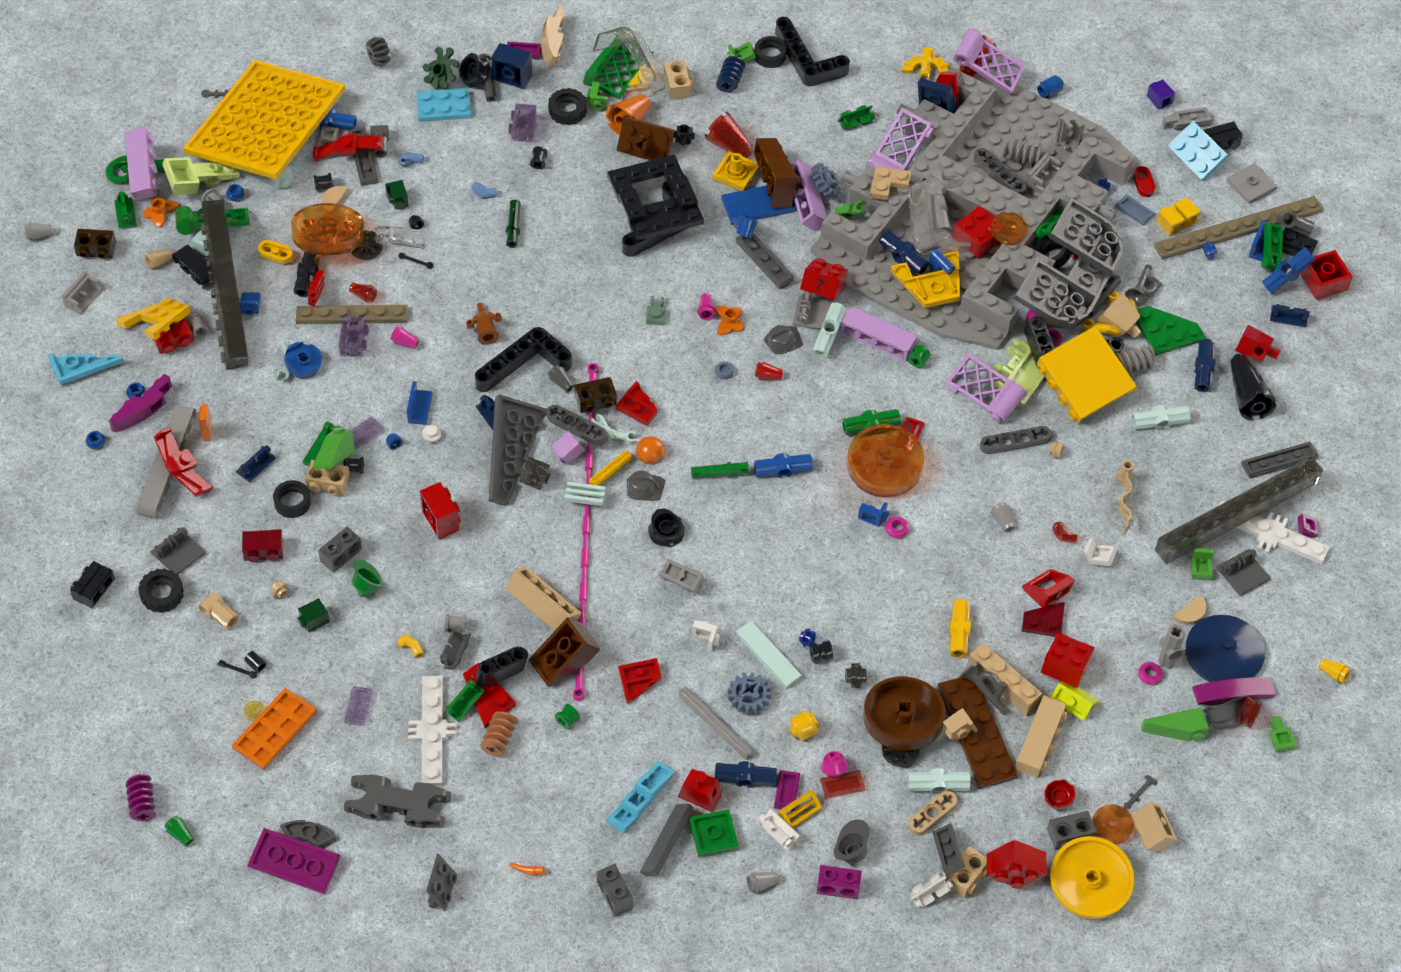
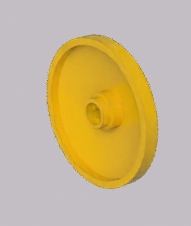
M1087 836L1071 840L1059 849L1050 867L1049 880L1055 898L1067 911L1086 919H1103L1120 911L1128 902L1134 887V872L1130 860L1118 846L1103 838Z

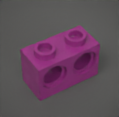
M820 865L816 894L858 900L862 870Z

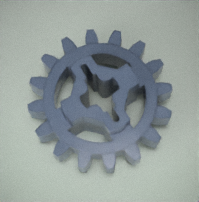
M820 162L811 168L812 180L815 182L816 189L819 192H823L825 197L827 196L828 199L832 200L841 194V188L838 186L840 183L833 170H829L827 165L824 166Z
M751 672L750 676L743 673L742 678L735 676V681L730 682L728 701L732 702V708L738 706L739 713L745 710L746 715H748L749 711L756 714L757 709L764 711V706L769 705L771 686L767 685V679L761 681L760 674L754 677L753 672Z

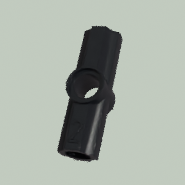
M314 245L305 248L302 262L298 263L294 294L299 297L306 298L308 296V289L318 271L321 249Z

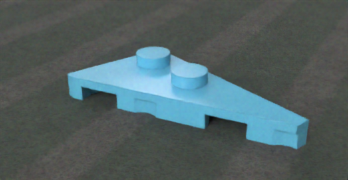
M48 354L60 385L123 363L122 357L116 355L96 357L95 354H67L66 357H55L54 354Z

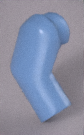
M407 152L399 157L398 163L402 167H406L413 162L423 163L424 155Z
M479 182L473 183L472 191L479 198L497 197L496 188L487 189Z

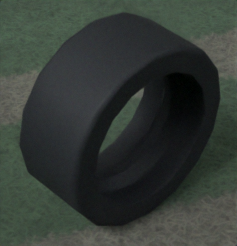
M775 36L762 37L755 44V61L765 68L781 66L786 60L787 46L785 42ZM771 47L778 49L781 53L771 57L763 55L760 51Z
M1047 235L1040 239L1035 251L1044 255L1048 248L1060 244L1050 239ZM1062 247L1060 253L1051 258L1055 260V269L1062 267L1068 262L1071 256L1070 250Z
M296 480L285 481L274 490V506L276 511L283 517L296 518L309 510L311 505L310 493L307 486L302 482ZM289 492H298L303 495V500L295 506L284 505L280 499Z

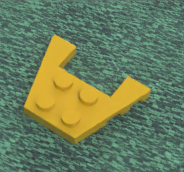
M959 251L943 254L955 266V270L950 275L941 270L913 277L907 262L892 265L891 272L924 309L959 301Z
M167 298L159 303L118 317L115 320L118 326L125 329L140 321L151 323L153 325L144 331L147 337L156 340L160 337L159 333L161 331L167 332L170 329L169 325L171 323L181 321L191 313V309L187 304Z

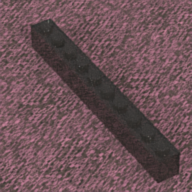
M224 200L201 201V209H198L199 220L203 219L201 234L205 235L206 240H203L204 251H208V256H205L206 266L210 267L211 270L208 272L209 283H213L210 293L211 299L215 298L213 313L218 316V319L215 320L216 331H220L218 345L223 349V352H220L221 363H225L226 370L248 367V353Z
M1311 456L1159 537L1155 551L1168 564L1319 483L1323 469Z

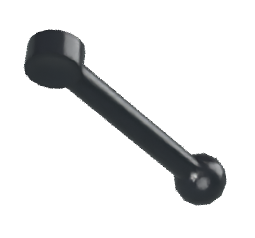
M403 252L398 255L400 259L413 261L426 266L428 269L434 267L432 262H423L406 256Z
M223 660L218 662V666L249 675L251 679L257 677L255 671L250 672L227 664Z

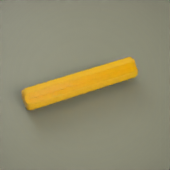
M628 451L621 453L591 477L589 484L601 485L631 460L632 454Z

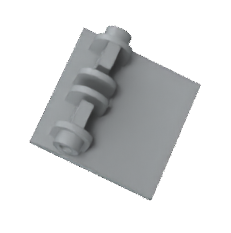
M803 292L798 297L793 325L821 329L831 303H835V301L814 298L811 292Z

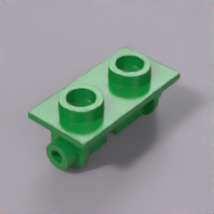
M862 105L852 112L847 110L841 113L837 122L842 121L841 127L846 130L857 127V120H859L861 125L872 122L875 119L874 113L870 112L873 105L868 107Z
M124 191L119 192L117 199L114 200L118 227L123 228L137 225L132 197H128Z
M472 680L466 682L465 687L449 706H446L445 712L459 722L485 691Z

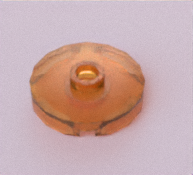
M1001 212L993 219L991 231L997 241L1006 245H1017L1026 237L1027 224L1016 213Z
M1115 804L1105 805L1094 813L1092 821L1097 831L1095 837L1106 839L1116 845L1126 842L1131 836L1133 819L1123 807ZM1114 821L1116 825L1111 826L1109 822Z

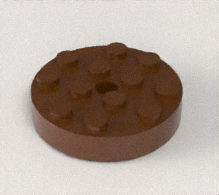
M907 676L891 677L880 681L868 692L864 703L863 720L869 734L880 744L896 750H917L934 742L942 732L945 719V704L939 692L925 681Z

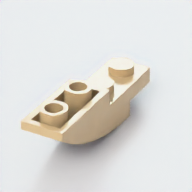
M558 6L553 16L548 15L541 31V49L548 68H551L554 62H558L561 55L558 51H561L564 45L562 41L564 34L560 33L562 28L559 26H562L565 16H563L565 8Z

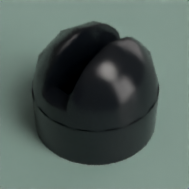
M412 215L409 218L408 223L413 231L423 228L424 221L420 216Z

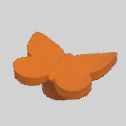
M156 197L152 200L151 207L143 211V216L146 219H151L154 225L161 228L164 224L165 214L179 208L180 203L172 200L165 201L162 197Z
M715 306L716 313L721 317V322L717 329L718 335L729 334L731 331L741 332L743 330V323L738 319L742 313L741 308Z

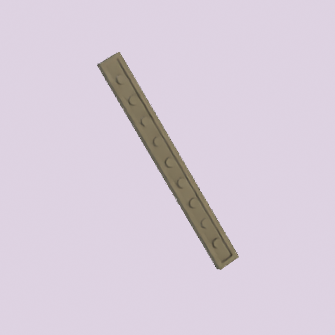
M1311 196L1159 241L1154 244V247L1163 260L1203 248L1202 245H1205L1208 241L1211 244H1216L1257 232L1262 220L1265 223L1270 221L1278 225L1276 218L1281 211L1293 212L1304 218L1321 213L1323 208L1316 197ZM1289 215L1284 217L1285 223L1289 222Z

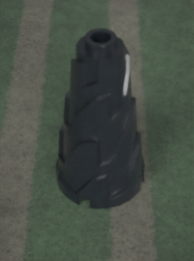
M1235 354L1230 364L1239 412L1246 420L1252 421L1254 420L1252 416L1260 415V419H1263L1275 410L1277 406L1275 403L1276 398L1270 388L1267 387L1261 375L1252 366L1247 356Z

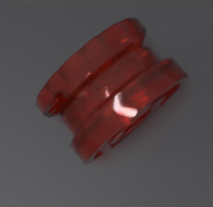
M1247 697L1236 722L1244 723L1246 727L1251 729L1263 703L1259 701L1254 702L1253 698Z

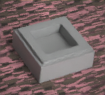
M322 126L318 141L327 144L336 141L340 128Z

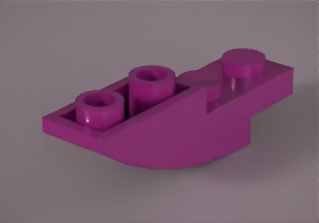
M163 374L141 395L140 399L133 395L129 400L125 401L119 411L114 413L109 420L111 431L117 432L132 427L153 415L166 404L164 395L172 388L170 377Z

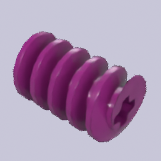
M146 774L134 775L125 783L129 803L128 808L130 810L129 816L136 821H148L156 817L155 805L153 804L154 797H152L154 793L151 789L153 785L149 782L152 779Z

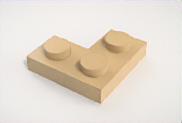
M875 166L870 198L888 200L890 187L908 189L911 171Z

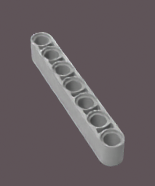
M176 405L167 428L171 427V432L177 446L182 451L188 440L187 435L190 434L194 424L192 421L196 418V408ZM159 450L138 503V515L159 517L157 514L161 512L165 501L163 498L167 496L171 485L169 482L174 477L165 468V463Z

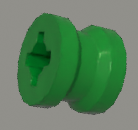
M916 345L913 353H910L907 360L911 365L920 369L924 367L925 361L930 358L931 354L924 346Z
M565 704L563 710L554 715L556 721L565 729H569L574 721L580 719L578 711L570 704Z

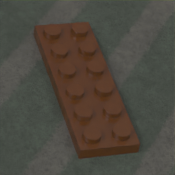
M956 678L938 683L937 687L949 717L963 708L978 729L977 732L972 730L965 738L959 739L978 789L1017 779L1018 775L982 691L969 679Z

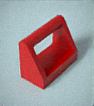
M1049 569L1022 585V588L1044 609L1068 594L1075 580L1070 575ZM1049 578L1056 583L1048 589L1037 587V585Z

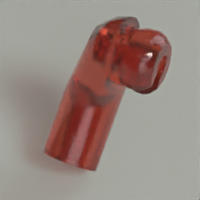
M1062 522L1054 523L1052 530L1059 541L1077 543L1078 534L1068 533Z

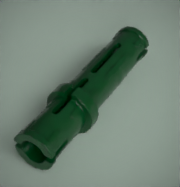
M514 199L509 203L508 226L506 227V246L509 248L517 247L518 235L520 234L521 202Z

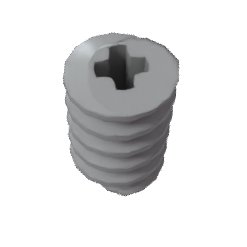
M1012 137L1006 144L1003 158L1009 154V160H1012L1015 156L1016 162H1019L1022 158L1023 164H1026L1029 160V166H1033L1035 162L1037 164L1041 159L1042 146L1040 145L1036 150L1034 143L1031 147H1028V141L1022 145L1021 139L1015 143V137Z
M1151 345L1143 346L1140 349L1135 348L1134 350L1129 349L1126 352L1114 353L1128 373H1132V367H1134L1136 372L1139 371V366H1141L1142 370H1146V364L1150 369L1153 368L1155 354Z

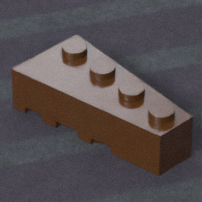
M756 138L754 156L759 170H762V181L767 183V196L772 198L770 201L771 208L792 207L795 187L798 185V175L795 174L793 166L789 163L788 157L777 138Z

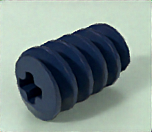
M729 56L724 60L718 80L716 81V86L720 91L732 93L733 90L738 88L740 78L746 66L742 58Z

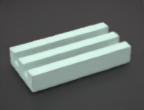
M567 482L564 501L603 506L606 487Z

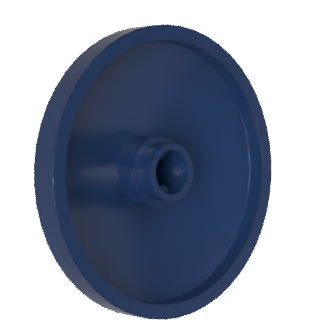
M1213 615L1198 621L1189 631L1185 643V653L1190 666L1200 677L1208 682L1254 678L1260 672L1265 660V645L1257 630L1246 621L1230 615Z

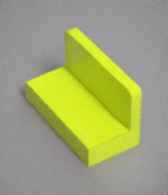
M1063 681L1058 683L1050 697L1066 703L1065 709L1083 721L1087 718L1092 707L1099 702L1097 698L1083 689L1076 688Z

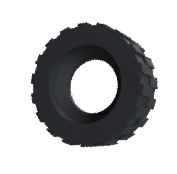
M562 88L557 90L549 97V115L552 120L561 125L577 124L586 116V97L576 89ZM563 102H573L576 105V109L566 112L560 110L559 105Z
M163 568L150 571L139 582L138 591L141 602L152 612L163 613L175 609L181 603V599L184 596L181 578L179 579V575L175 574L172 570ZM159 583H165L171 587V592L167 597L157 599L151 593L152 588Z

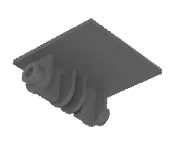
M185 527L178 528L174 534L163 539L162 543L155 545L154 549L150 551L168 570L174 571L175 574H179L206 553L187 535L188 531Z
M1254 549L1245 550L1216 566L1239 596L1271 579L1255 560L1257 553Z
M440 854L436 856L426 892L430 895L428 899L430 908L435 909L437 906H440L443 911H446L451 901L453 886L457 881V873Z

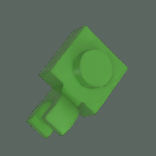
M858 200L854 205L849 203L843 204V206L835 208V213L845 219L860 217V214H866V211L862 210L861 207L866 205L867 202Z
M1280 716L1272 717L1270 725L1273 731L1269 735L1275 752L1295 749L1296 743L1290 727L1284 728Z

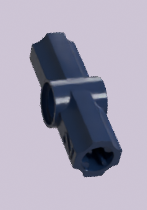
M886 231L879 239V244L892 253L897 263L907 262L908 267L920 275L929 267V262L916 252L911 242H903L891 231Z
M1204 339L1199 341L1198 354L1195 360L1196 368L1194 371L1196 373L1194 389L1198 392L1205 393L1211 390L1212 375L1214 374L1216 359H1214L1215 343L1211 339Z
M748 761L739 762L738 765L716 763L714 778L718 782L736 783L739 787H742V785L747 786V788H751L754 785L776 787L777 768L755 766L754 763Z

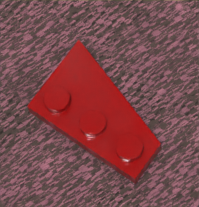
M479 662L463 673L465 683L470 680L476 683L475 676L480 664ZM498 683L489 687L479 686L485 692L475 702V706L484 728L489 726L495 712H508L516 706V702Z

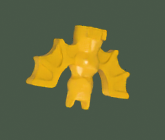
M924 47L921 57L913 55L911 60L904 61V67L901 69V72L912 74L916 67L921 66L920 78L930 79L933 66L938 69L940 74L941 71L947 72L949 70V63H945L942 56L935 58L933 48Z

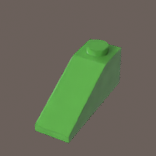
M338 427L326 435L313 464V469H331L355 452L352 429L345 430L344 427Z
M1196 708L1144 719L1141 730L1149 734L1198 742L1207 736L1209 726L1202 708Z

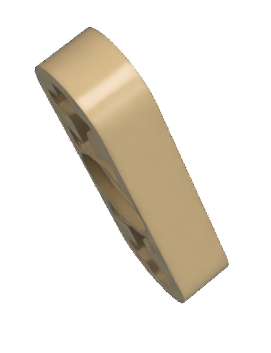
M951 791L940 793L910 818L909 831L916 836L927 832L956 807V795ZM944 798H945L946 800H948V799L950 798V799H951V804L947 802L946 804L943 805V808H941V805H942L943 802H944ZM931 809L936 810L938 816L935 818L929 817L927 811ZM923 817H924L925 821L922 823L921 828H920V827H916V828H915V827H914V824H915V823L919 824V823L923 820Z

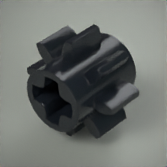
M686 124L677 126V131H675L673 137L675 138V143H679L682 146L691 144V140L695 139L693 127H689Z

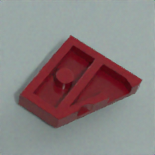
M1061 602L1049 605L1044 609L1041 607L1025 611L1021 632L1056 637L1057 633H1062L1065 603Z

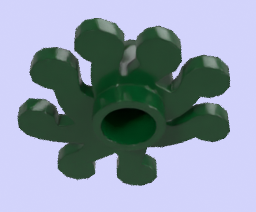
M437 47L435 48L437 59L423 65V70L429 72L424 77V82L431 83L435 89L439 87L448 89L447 79L450 82L456 80L450 65L453 68H458L460 63L455 59H449L454 54L453 48L448 47L446 54L443 56V49Z

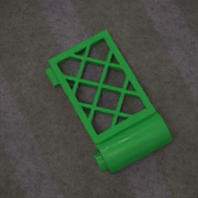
M180 206L175 211L176 229L182 235H188L196 228L250 225L248 208L192 211L188 206Z

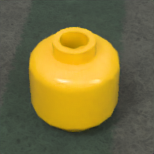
M804 710L790 719L792 726L789 727V730L794 738L799 737L800 740L805 741L818 733L817 727L820 725L812 712L808 713Z

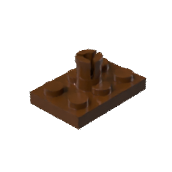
M624 116L616 151L648 160L670 156L675 130Z

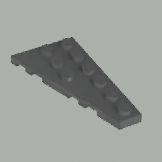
M501 394L495 396L489 502L505 506L509 504L516 488L517 479L523 471L524 462L527 461L536 439V433L541 427V421L546 414V408Z

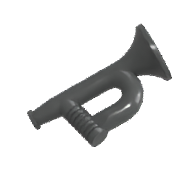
M1149 264L1145 265L1136 287L1130 288L1125 292V296L1133 300L1137 306L1143 305L1146 301V296H1153L1162 285V282L1149 274L1152 266ZM1146 281L1152 284L1150 289L1144 287Z
M975 662L959 678L969 679L974 682L993 706L1000 711L999 713H1002L1006 707L1004 708L999 699L1007 684L1000 681L990 671H983L978 674V662ZM985 679H988L996 688L994 693L985 684Z

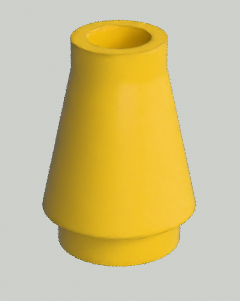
M1325 658L1319 665V669L1337 683L1339 681L1344 683L1351 669L1347 668V665Z

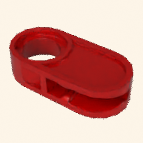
M1145 166L1136 167L1133 179L1137 191L1143 197H1151L1154 195L1156 188L1151 171ZM1144 173L1146 177H1139L1137 174Z

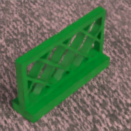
M619 29L586 71L583 84L589 86L590 84L592 85V82H598L596 81L598 78L605 77L606 83H599L600 90L614 98L620 99L628 89L630 81L644 63L650 60L654 52L627 38L625 32ZM624 43L630 45L632 49L624 50ZM637 53H644L647 57L638 58ZM626 54H634L635 59L627 60ZM622 55L623 60L615 61L614 56ZM637 63L638 68L630 70L629 64ZM625 65L627 70L618 71L617 66ZM613 66L615 72H607L606 67ZM620 75H628L630 79L622 81ZM617 76L618 81L610 82L608 77ZM620 86L621 91L617 93L612 90V87Z

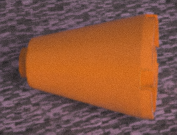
M640 94L612 104L606 110L605 115L610 122L608 123L609 127L613 132L620 135L623 117L628 116L642 120L650 109L651 102L647 96Z

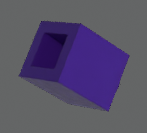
M1164 79L1149 85L1147 97L1158 110L1173 104L1175 92Z

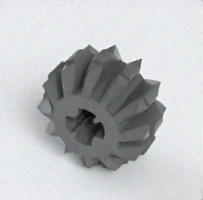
M381 36L373 37L366 42L367 55L373 65L376 67L383 66L391 61L388 43H386L384 38Z

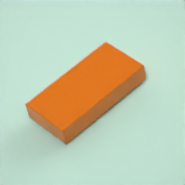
M201 404L199 411V424L204 441H211L212 421L208 404Z

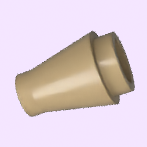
M170 248L149 251L145 255L146 264L150 269L153 267L156 269L168 260L173 259V252Z

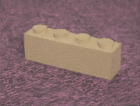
M527 566L514 570L505 588L514 598L522 602L528 610L535 613L541 621L548 624L553 631L567 617L578 621L582 614Z
M984 643L969 654L967 666L970 667L975 662H978V674L983 671H990L1000 681L1006 683L1007 687L1002 696L1025 716L1030 714L1040 704L1042 692ZM985 679V682L996 690L994 685L988 679Z
M1043 695L1017 759L1015 770L1038 778L1040 772H1045L1048 761H1045L1046 756L1051 757L1055 746L1052 744L1053 739H1058L1061 728H1058L1060 723L1064 724L1068 713L1064 711L1066 703Z

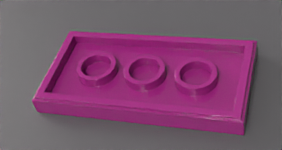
M263 828L247 867L325 895L341 855Z

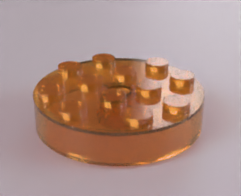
M333 203L314 204L304 207L294 214L291 220V238L302 251L317 254L319 257L351 253L364 240V220L357 211L344 205Z
M888 424L871 426L855 436L849 446L847 458L848 473L855 485L870 495L885 498L896 497L910 491L921 478L924 465L923 448L918 439L904 428Z

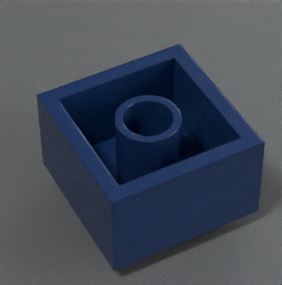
M499 43L491 57L493 80L525 89L533 76L532 53Z

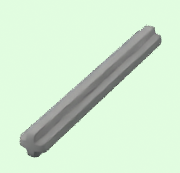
M684 687L680 690L679 697L744 759L747 760L753 755V750L688 688Z

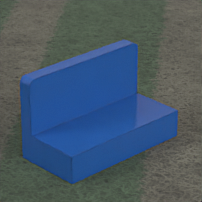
M1264 220L1261 221L1249 253V258L1261 262L1264 259Z
M416 381L412 382L407 407V419L410 424L427 425L433 392L418 390Z

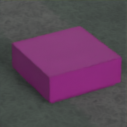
M1303 514L1297 517L1299 533L1310 538H1316L1318 536L1317 520Z

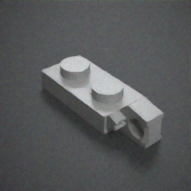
M1203 107L1174 111L1173 114L1163 117L1161 124L1163 129L1186 128L1192 121L1198 126L1211 125L1212 119L1208 109Z

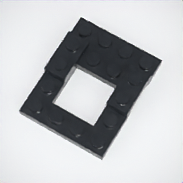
M675 154L607 171V177L616 198L625 210L629 228L635 242L704 224V218L698 207V200L687 176H684ZM664 176L673 198L643 206L632 184Z

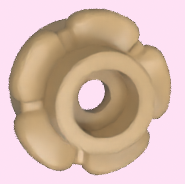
M1056 440L1055 443H1051L1049 454H1052L1053 459L1055 457L1060 458L1063 451V443Z
M282 580L273 584L270 588L272 597H284L288 593V584Z

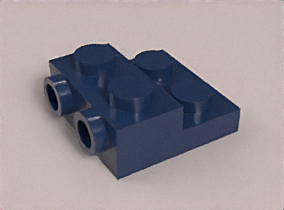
M923 78L919 79V105L925 99L951 113L956 111V96L953 95L951 86Z

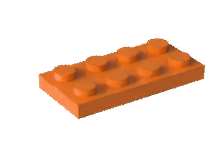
M284 688L232 744V748L259 768L265 770L317 713V710Z

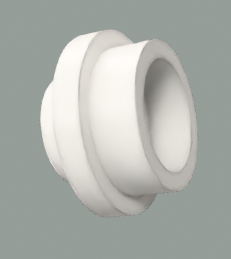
M429 425L423 429L422 437L427 442H436L441 437V430L437 426Z

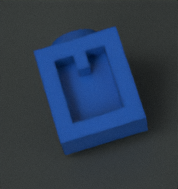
M242 292L241 300L239 301L240 313L246 315L259 314L261 294L258 292Z
M884 502L880 510L872 505L862 503L859 508L858 519L879 527L881 522H886L888 518V503Z

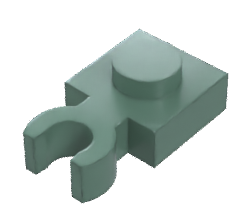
M651 296V306L647 307L646 324L665 325L666 307H663L664 297H661L660 302H655L654 296Z

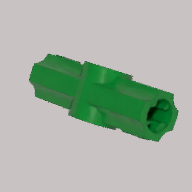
M872 409L863 412L860 416L843 418L842 425L846 435L861 432L871 434V432L878 433L883 428L900 426L901 419L897 409L882 412Z

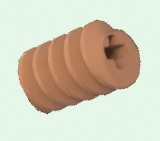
M495 712L484 735V740L481 742L482 750L489 755L503 757L504 754L501 751L507 749L506 745L510 742L508 738L512 737L511 731L515 730L514 724L518 723V719L507 712Z

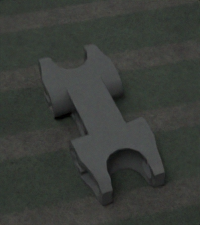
M374 774L351 777V786L364 790L366 794L361 799L345 801L344 811L364 819L376 821L382 819L383 812L391 814L397 812L399 815L405 816L404 822L408 826L418 828H443L445 826V817L430 811V807L435 803H449L452 797L451 792L422 782L414 783L412 790L390 787L391 780L389 778Z

